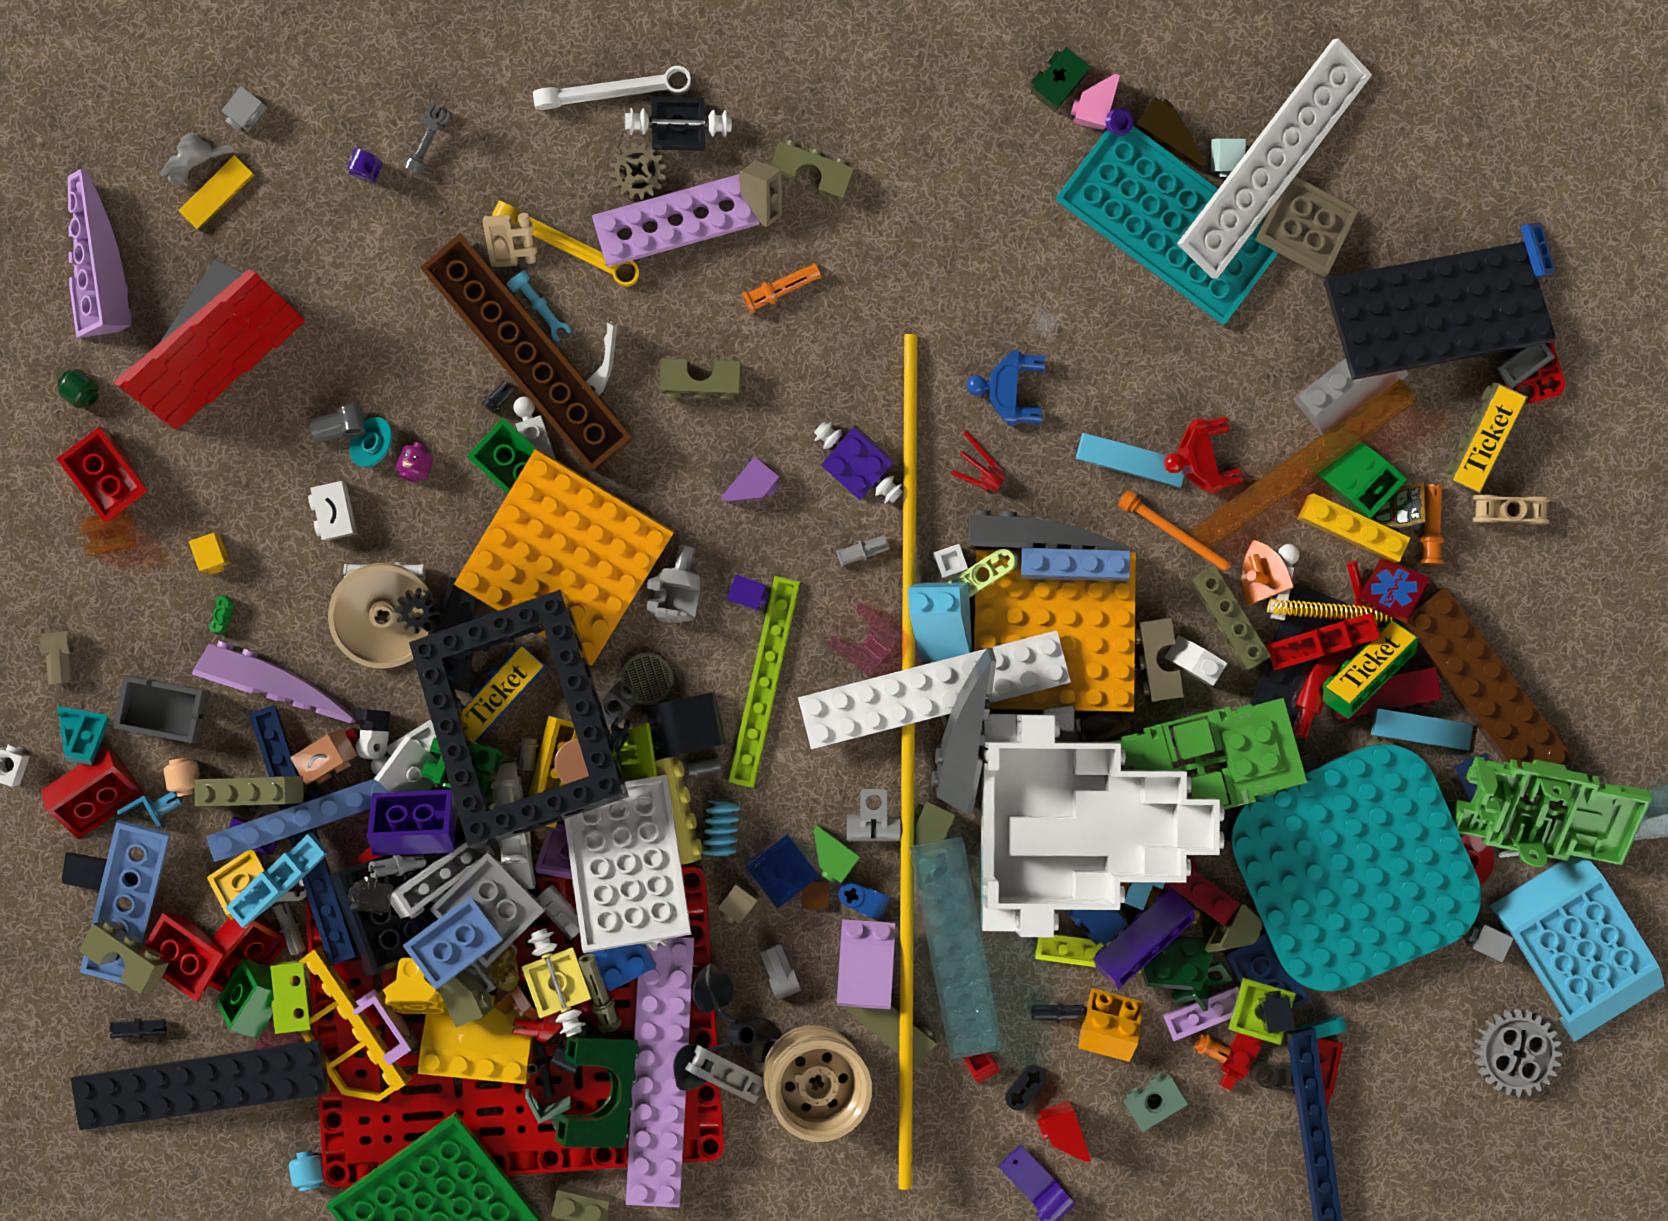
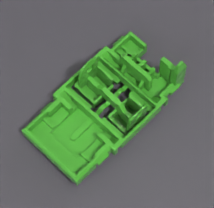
M1475 756L1473 764L1467 772V779L1469 783L1477 784L1476 793L1471 803L1460 800L1456 801L1452 819L1460 834L1481 837L1484 845L1518 851L1520 858L1531 866H1545L1548 860L1547 857L1568 861L1570 855L1623 865L1652 800L1650 790L1625 785L1603 784L1599 780V776H1593L1591 782H1589L1587 774L1568 771L1566 766L1534 760L1533 763L1522 762L1521 767L1518 768L1517 760L1511 759L1510 763H1500ZM1526 791L1531 802L1534 801L1535 797L1539 798L1537 804H1526L1519 798L1523 797ZM1562 800V805L1567 807L1552 809L1549 807V801L1558 802ZM1560 813L1563 814L1562 818L1556 817L1551 828V831L1548 835V838L1546 840V843L1544 845L1545 839L1547 837L1548 831L1552 823L1551 815H1558ZM1530 854L1536 855L1537 859L1532 858Z

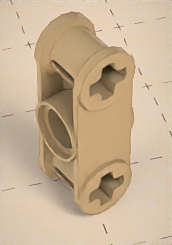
M1473 496V500L1476 501V513L1473 518L1475 523L1513 522L1537 525L1549 524L1547 519V503L1550 502V497ZM1509 503L1513 504L1516 510L1513 517L1507 512Z

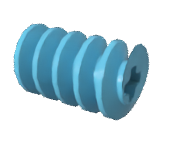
M707 800V802L714 804V807L706 809V812L712 814L713 818L705 820V823L712 825V828L704 830V833L711 836V839L703 841V844L709 846L710 850L703 851L702 854L728 856L735 853L736 848L729 844L737 842V837L730 833L738 831V827L731 823L738 821L739 816L732 812L740 810V806L733 802Z

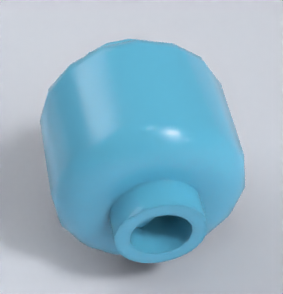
M312 1150L296 1153L297 1159L289 1162L292 1186L299 1187V1191L321 1187L320 1183L325 1181L322 1156L313 1155Z

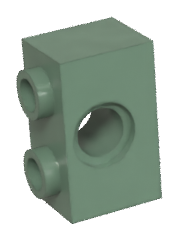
M1159 1073L1149 1079V1085L1142 1089L1136 1087L1126 1094L1127 1098L1123 1100L1142 1132L1188 1105L1168 1073L1165 1075ZM1152 1094L1160 1095V1102L1155 1106L1147 1104V1099Z

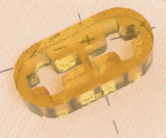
M511 945L500 954L501 959L497 957L489 965L493 984L505 991L515 988L519 981V971L514 949Z

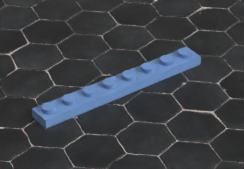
M375 779L208 835L206 840L213 860L217 862L370 809L372 793H387L390 791Z

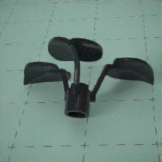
M711 963L707 964L695 979L693 1000L701 1012L709 1013L715 1009L719 1015L731 1022V1026L727 1030L728 1042L706 1049L714 1052L723 1048L733 1047L734 1045H742L743 1052L750 1061L755 1063L765 1062L771 1047L783 1034L771 1021L765 1018H753L747 1024L739 1023L738 1019H734L722 1011L720 1007L728 1005L733 997V983L725 972L716 968ZM696 1044L683 1046L675 1055L673 1070L675 1083L679 1090H692L707 1082V1080L685 1070L688 1063H692L696 1055L694 1053L697 1047ZM705 1059L701 1067L702 1069H705L709 1061L708 1059Z

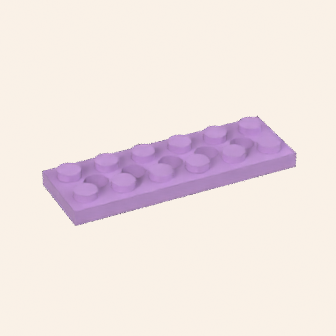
M740 174L592 215L606 266L618 265L759 225L758 218L741 196ZM724 200H729L734 204V207L731 211L725 212L719 208V204ZM698 207H704L709 212L708 216L703 219L695 217L693 213ZM673 214H678L682 216L683 222L678 226H673L668 222L669 217ZM648 221H653L658 225V228L653 233H647L643 230V225ZM623 228L632 231V236L628 240L619 239L617 234Z

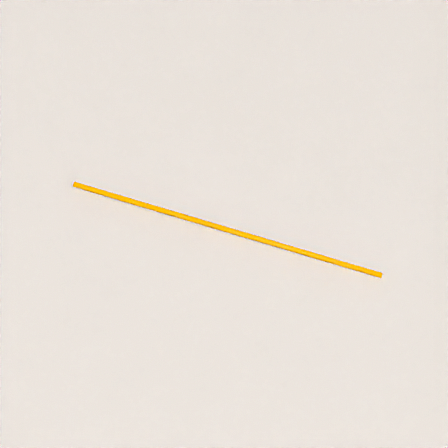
M917 334L904 335L902 670L915 667L916 640L909 614L908 587L916 584ZM915 723L902 726L898 1189L902 1190L912 1189Z

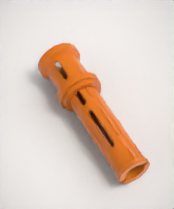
M812 263L771 284L763 282L761 287L748 293L744 291L741 294L749 312L753 314L755 309L768 303L772 305L777 301L778 297L822 277L817 265Z
M1435 484L1425 485L1426 522L1424 534L1420 537L1423 547L1422 559L1419 560V564L1443 565L1441 544L1444 543L1443 535H1440L1443 485L1437 484L1435 486Z

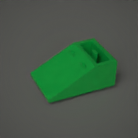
M1343 427L1306 466L1354 512L1369 519L1407 480L1387 460Z

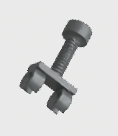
M436 105L428 107L426 111L427 118L424 117L422 120L423 123L428 125V128H426L423 138L419 143L420 145L417 147L418 150H416L413 156H407L403 163L404 167L422 175L426 167L423 163V158L428 151L427 148L432 143L431 141H433L434 134L438 130L444 132L446 129L444 125L448 124L452 118L450 111L446 114L442 107L435 109Z

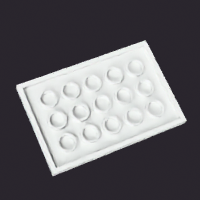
M667 775L627 781L625 784L629 794L628 798L564 819L582 951L584 953L692 934Z

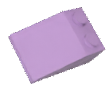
M842 919L837 1006L877 1009L891 1008L895 923Z

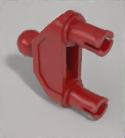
M1222 416L1207 421L1202 418L1194 419L1183 435L1177 449L1178 453H1170L1165 457V470L1172 474H1177L1182 470L1186 478L1200 489L1211 494L1218 493L1222 490V487L1241 484L1243 476L1232 477L1242 473L1238 467L1218 472L1210 441V436L1229 432L1230 424L1219 426L1229 422L1228 418Z
M520 964V966H519V972H523L522 966H525V965ZM518 974V981H526L525 975ZM592 999L572 1006L571 1010L581 1011L582 1013L579 1015L581 1017L590 1015L592 1013ZM559 1011L544 1018H539L535 1022L533 1020L515 1018L513 1026L524 1027V1029L514 1028L512 1034L513 1036L536 1037V1040H539V1042H546L563 1026L562 1023L556 1022L558 1016L563 1013Z

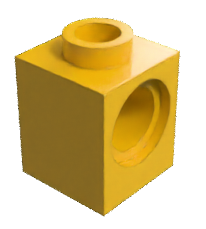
M211 533L189 541L200 572H208L209 575L224 571L223 566L230 564L219 533Z

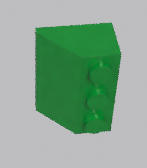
M502 417L466 457L508 494L536 447Z

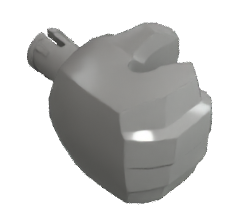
M678 546L675 568H663L657 576L649 579L647 582V588L655 590L653 599H649L647 602V610L654 614L661 622L682 623L683 621H692L696 616L701 577L690 571L695 549L689 546Z

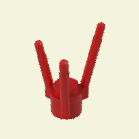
M964 431V436L991 466L984 467L967 453L960 451V456L982 472L979 478L983 481L955 470L951 471V475L979 486L984 491L990 488L995 492L1007 475L1002 472L1003 468L990 457L968 431Z

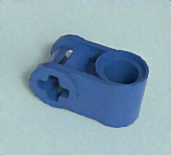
M854 882L842 884L838 892L839 899L845 906L881 922L891 899L890 896L884 893L881 894L877 890L866 888ZM855 888L854 892L858 895L857 898H851L850 901H847V896L844 892Z

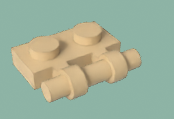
M527 213L518 215V224H512L510 215L484 216L483 227L491 267L517 266L518 257L525 256L526 263L528 264L536 262L535 254L537 253V247L532 239V233L534 232L533 223L529 221ZM514 236H521L523 243L515 244Z

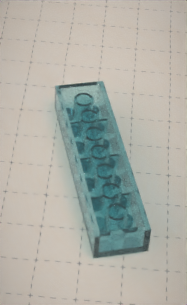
M958 837L909 847L950 1060L1003 1050L963 839Z

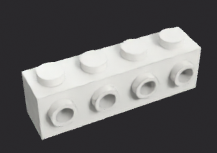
M466 839L454 846V852L445 853L425 867V869H422L386 895V898L400 918L410 916L412 919L425 910L424 905L430 901L435 903L446 894L445 890L450 886H454L487 852H490L492 855L495 853L489 845L479 849L471 848L467 845Z

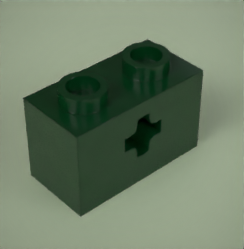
M1065 47L1062 52L1057 50L1047 62L1050 64V67L1045 73L1040 70L1031 81V84L1034 85L1031 94L1053 112L1058 110L1086 76L1091 67L1068 47ZM1061 73L1064 77L1056 83L1053 79Z

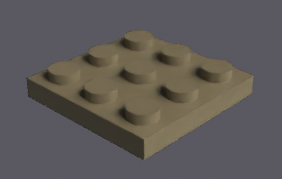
M1295 176L1270 208L1255 240L1325 278L1330 272L1358 213V209Z

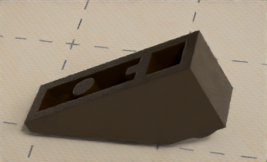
M1154 97L1135 127L1200 172L1206 161L1178 112L1173 109V104L1168 100Z

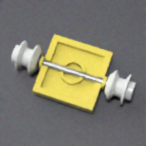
M542 929L532 933V939L527 941L535 945L536 949L532 952V955L541 956L542 959L522 966V970L539 1018H544L561 1011L563 1014H560L556 1019V1022L562 1023L564 1027L560 1034L566 1033V1036L570 1037L582 1032L581 1027L586 1025V1023H581L578 1020V1016L582 1012L575 1009L571 1010V1007L591 1000L592 997L574 948L572 947L553 955L550 952L554 951L557 943H551L550 941L553 932L547 933L546 929Z

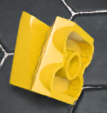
M412 958L400 959L396 980L383 989L386 995L385 1004L392 1006L393 1012L402 1014H440L444 1012L446 1005L438 989L435 990L414 960Z

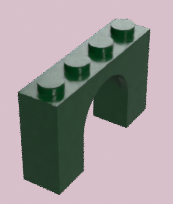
M578 1033L567 1037L565 1060L575 1066L604 1067L610 1076L611 1089L606 1102L592 1113L558 1114L555 1141L564 1147L625 1148V1142L629 1136L628 1117L633 1105L631 1098L632 1086L636 1081L634 1069L635 1061L639 1055L638 1040L628 1035Z

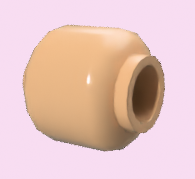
M190 757L169 760V765L164 767L168 791L177 792L178 797L194 794V780L201 779L199 766L196 761H191Z

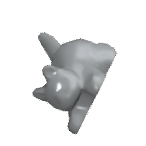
M189 133L183 136L177 145L178 155L170 157L159 175L165 177L169 174L168 180L170 183L188 187L190 184L188 180L189 171L211 157L235 152V148L228 145L212 148L208 142L200 138L199 134Z

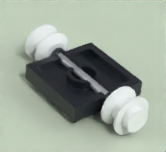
M651 96V116H649V119L648 113L644 108H642L640 113H634L633 109L630 108V113H625V129H630V135H632L634 130H640L642 135H644L648 130L649 124V128H651L652 150L705 151V129L708 127V132L712 137H714L716 132H722L723 136L726 137V132H731L732 118L727 116L726 110H724L722 116L716 115L715 111L712 110L708 115V119L705 118L704 98Z

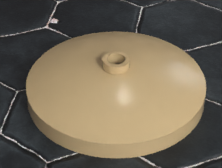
M391 563L368 564L352 571L338 584L329 603L328 622L336 645L350 659L367 667L392 668L411 661L413 655L409 642L433 634L435 625L431 624V629L428 632L421 627V631L416 634L414 626H411L407 631L404 629L407 624L405 621L398 623L397 619L402 614L396 613L395 608L400 606L397 602L400 596L405 597V592L408 589L415 594L416 589L421 588L422 595H425L427 591H430L428 586L411 570ZM422 608L413 609L415 613L420 612L422 614L423 612ZM381 609L383 611L387 610V614L380 616L377 611Z

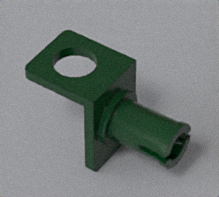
M1222 962L1210 964L1200 991L1172 989V999L1176 1005L1195 1000L1204 1012L1208 1011L1209 987L1232 981V975ZM1215 970L1223 975L1219 978H1212L1208 973Z

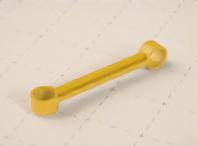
M498 201L492 216L510 215L512 224H518V215L522 212L509 204ZM529 216V221L533 223L534 229L532 236L613 275L614 280L620 286L629 287L637 282L639 269L634 261L607 267L602 252ZM623 264L633 265L635 268L634 279L630 282H622L616 275V270Z

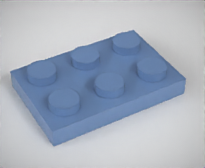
M469 896L405 943L403 947L433 988L437 990L503 940L471 896Z

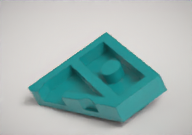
M58 706L57 712L60 720V732L66 761L92 765L110 721L108 715Z

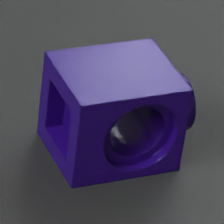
M735 575L727 600L758 610L759 605L765 606L769 592L765 591V584Z

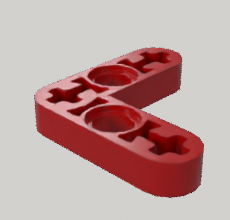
M1554 342L1547 343L1548 348L1555 356L1551 360L1550 365L1540 368L1534 373V378L1524 380L1513 388L1517 392H1519L1523 385H1528L1532 388L1533 395L1529 400H1526L1524 405L1558 396L1564 391L1565 380ZM1549 378H1551L1552 382L1557 381L1558 386L1554 388V392L1550 388L1542 391L1539 390L1538 386L1549 383Z

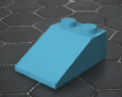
M968 582L916 583L908 587L909 614L920 662H937L972 653Z

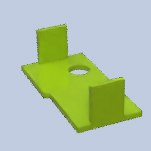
M283 962L270 966L274 1000L271 1002L275 1034L311 1030L303 962ZM292 976L300 978L301 982L298 986L291 984L290 979ZM296 1008L303 1009L304 1016L302 1018L294 1016Z

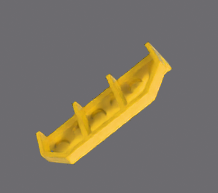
M322 945L307 954L298 963H307L310 971L314 975L318 974L323 981L322 988L330 998L333 996L336 1001L311 1017L310 1024L337 1007L342 1018L348 1019L354 1027L352 1032L360 1042L332 1062L324 1053L327 1073L341 1094L380 1101L393 1091H397L412 1079L410 1073L406 1075L397 1060L390 1065L387 1064L383 1056L390 1049L380 1036L383 1033L380 1029H375L364 1011L354 1015L352 1011L358 1007L353 996L356 993L353 989L351 991L348 989L336 969L329 965L327 956L323 952L325 950L324 946ZM292 976L290 979V982L293 986L295 982V976ZM295 1010V1011H294V1016H295L296 1018H301V1017L299 1016V1014L297 1013V1011ZM309 1030L299 1031L305 1041L315 1040ZM366 1045L369 1049L367 1054L370 1060L375 1065L379 1064L384 1071L382 1076L390 1087L381 1093L347 1087L334 1067Z

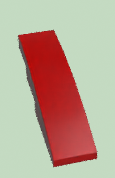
M1370 612L1267 644L1266 648L1271 656L1270 660L1273 669L1277 670L1379 639L1382 636L1375 614Z

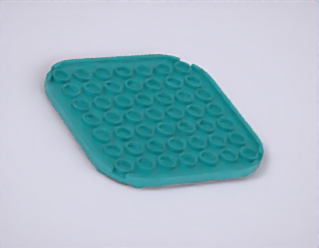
M1373 744L1360 748L1304 772L1307 783L1277 790L1276 794L1261 798L1259 795L1255 796L1256 802L1244 804L1239 810L1231 831L1233 856L1280 964L1293 979L1308 988L1319 991L1342 990L1445 947L1461 938L1470 929L1478 915L1481 903L1480 883L1431 769L1423 759L1406 748L1393 744Z

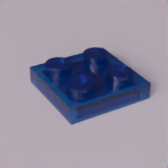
M788 834L745 866L777 909L820 877Z

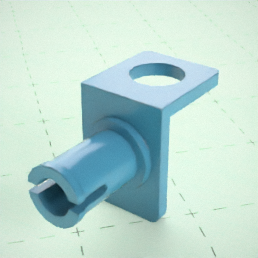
M170 792L155 802L150 801L148 796H142L119 809L117 813L123 815L144 803L158 829H162L165 827L161 820L162 815L183 804L180 798L169 803V801L178 797L176 792Z

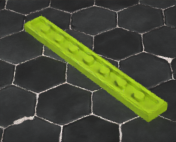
M778 576L774 577L728 780L729 783L751 788L755 786L800 581Z

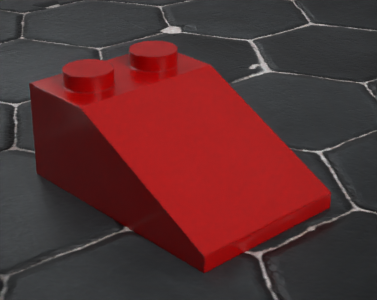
M96 428L56 458L104 523H107L148 492L125 451L107 428Z
M163 913L144 945L148 949L158 951L162 955L161 958L169 962L162 978L195 1002L200 1001L225 957V954L198 926L181 914Z

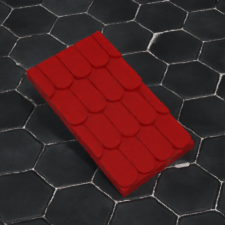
M214 259L161 342L113 383L164 424L175 430L182 427L207 402L212 403L242 373L248 372L272 348L277 349L305 320L257 273L249 269L242 273Z

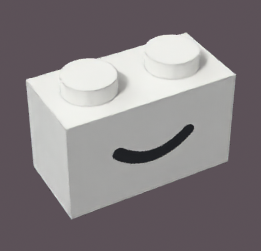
M339 481L310 488L312 494L308 495L311 510H315L317 520L314 521L317 536H321V540L329 541L356 535L357 529L347 483Z

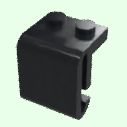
M715 692L641 707V723L650 724L655 759L726 744Z

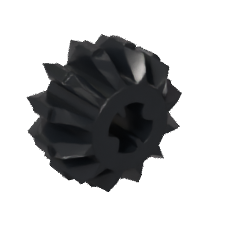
M417 588L415 594L408 589L405 592V597L400 596L397 602L400 606H396L395 612L402 614L398 617L397 621L398 623L404 621L407 623L404 627L405 630L408 631L411 626H414L416 634L421 631V627L428 632L431 629V624L436 625L439 619L436 616L440 615L441 609L434 607L439 603L438 598L429 599L432 594L431 591H427L425 595H422L421 588ZM422 608L423 612L422 614L420 612L415 613L413 609Z

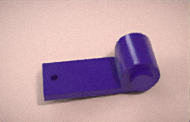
M1021 1144L998 1165V1168L1035 1205L1038 1210L1035 1215L1040 1221H1060L1077 1204Z

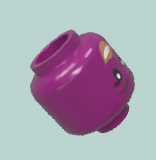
M414 442L413 446H403L395 464V468L399 472L398 476L412 483H419V480L427 479L434 462L433 455L427 452L429 447Z

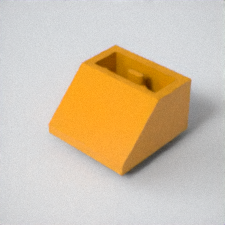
M1092 988L1084 1015V1022H1082L1078 1048L1130 1062L1138 1045L1143 1001Z

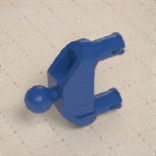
M1012 350L991 372L990 381H986L982 376L974 375L967 380L966 388L974 396H980L985 391L989 392L988 401L1008 426H1014L1017 423L1040 425L1041 417L1038 416L1042 414V408L1018 407V404H1016L1017 379L1020 370L1044 372L1045 364L1039 363L1045 362V355L1022 354L1019 350Z

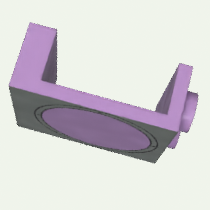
M374 989L356 1001L358 1007L352 1012L354 1015H357L370 1005H375L400 1042L383 1056L387 1064L390 1065L411 1051L420 1041L403 1015L393 1012L392 1006L385 1004L386 995L383 990L377 993Z

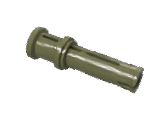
M583 955L579 958V965L582 968L593 1000L591 1003L592 1012L596 1013L599 1020L597 1026L601 1032H611L622 1023L620 1016L615 1013L614 999L607 994L595 955Z

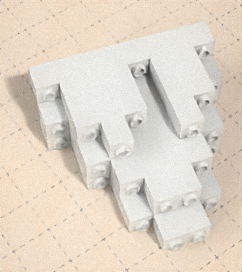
M989 714L988 720H983L986 740L985 746H982V931H1016L1020 937H1054V930H1058L1059 927L1058 914H1055L1054 909L1120 910V903L1125 901L1124 886L1120 885V882H1186V876L1191 874V861L1186 859V855H1220V849L1224 847V834L1220 832V821L1224 820V806L1216 798H1187V793H1191V777H1187L1186 771L1121 769V765H1125L1126 756L1125 749H1121L1120 743L1055 741V737H1059L1060 724L1059 721L1055 720L1054 715Z

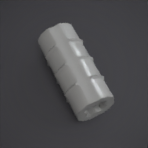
M553 884L536 898L546 909L544 912L551 918V921L570 940L580 932L577 911Z

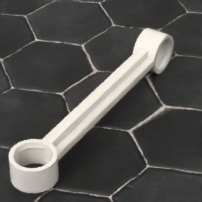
M673 66L664 75L563 89L555 87L541 88L533 91L534 105L537 110L558 108L564 104L668 90L673 95H682L689 90L691 77L686 68ZM682 72L687 76L688 80L685 87L674 89L669 85L668 79L673 73Z

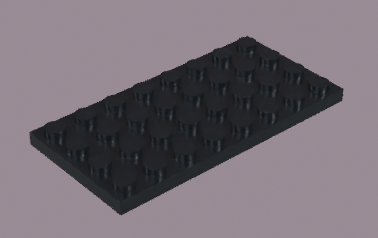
M1525 242L1328 277L1324 281L1352 380L1551 343L1556 339L1538 278H1535Z

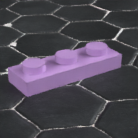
M1233 986L1209 996L1208 1011L1204 1012L1197 1002H1193L1164 1014L1163 1017L1172 1040L1176 1041L1230 1019L1239 993L1238 986Z

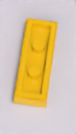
M234 155L178 211L199 231L254 174Z

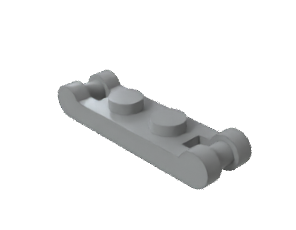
M697 1045L694 1051L696 1055L692 1063H688L685 1070L755 1104L761 1086L764 1087L763 1077ZM705 1059H708L709 1061L705 1069H702L701 1067Z

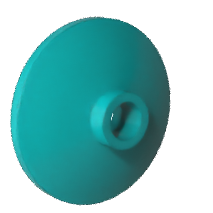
M373 417L364 421L365 434L357 438H351L349 454L352 461L360 467L367 468L376 465L386 456L391 447L393 438L392 428L386 420L379 417Z

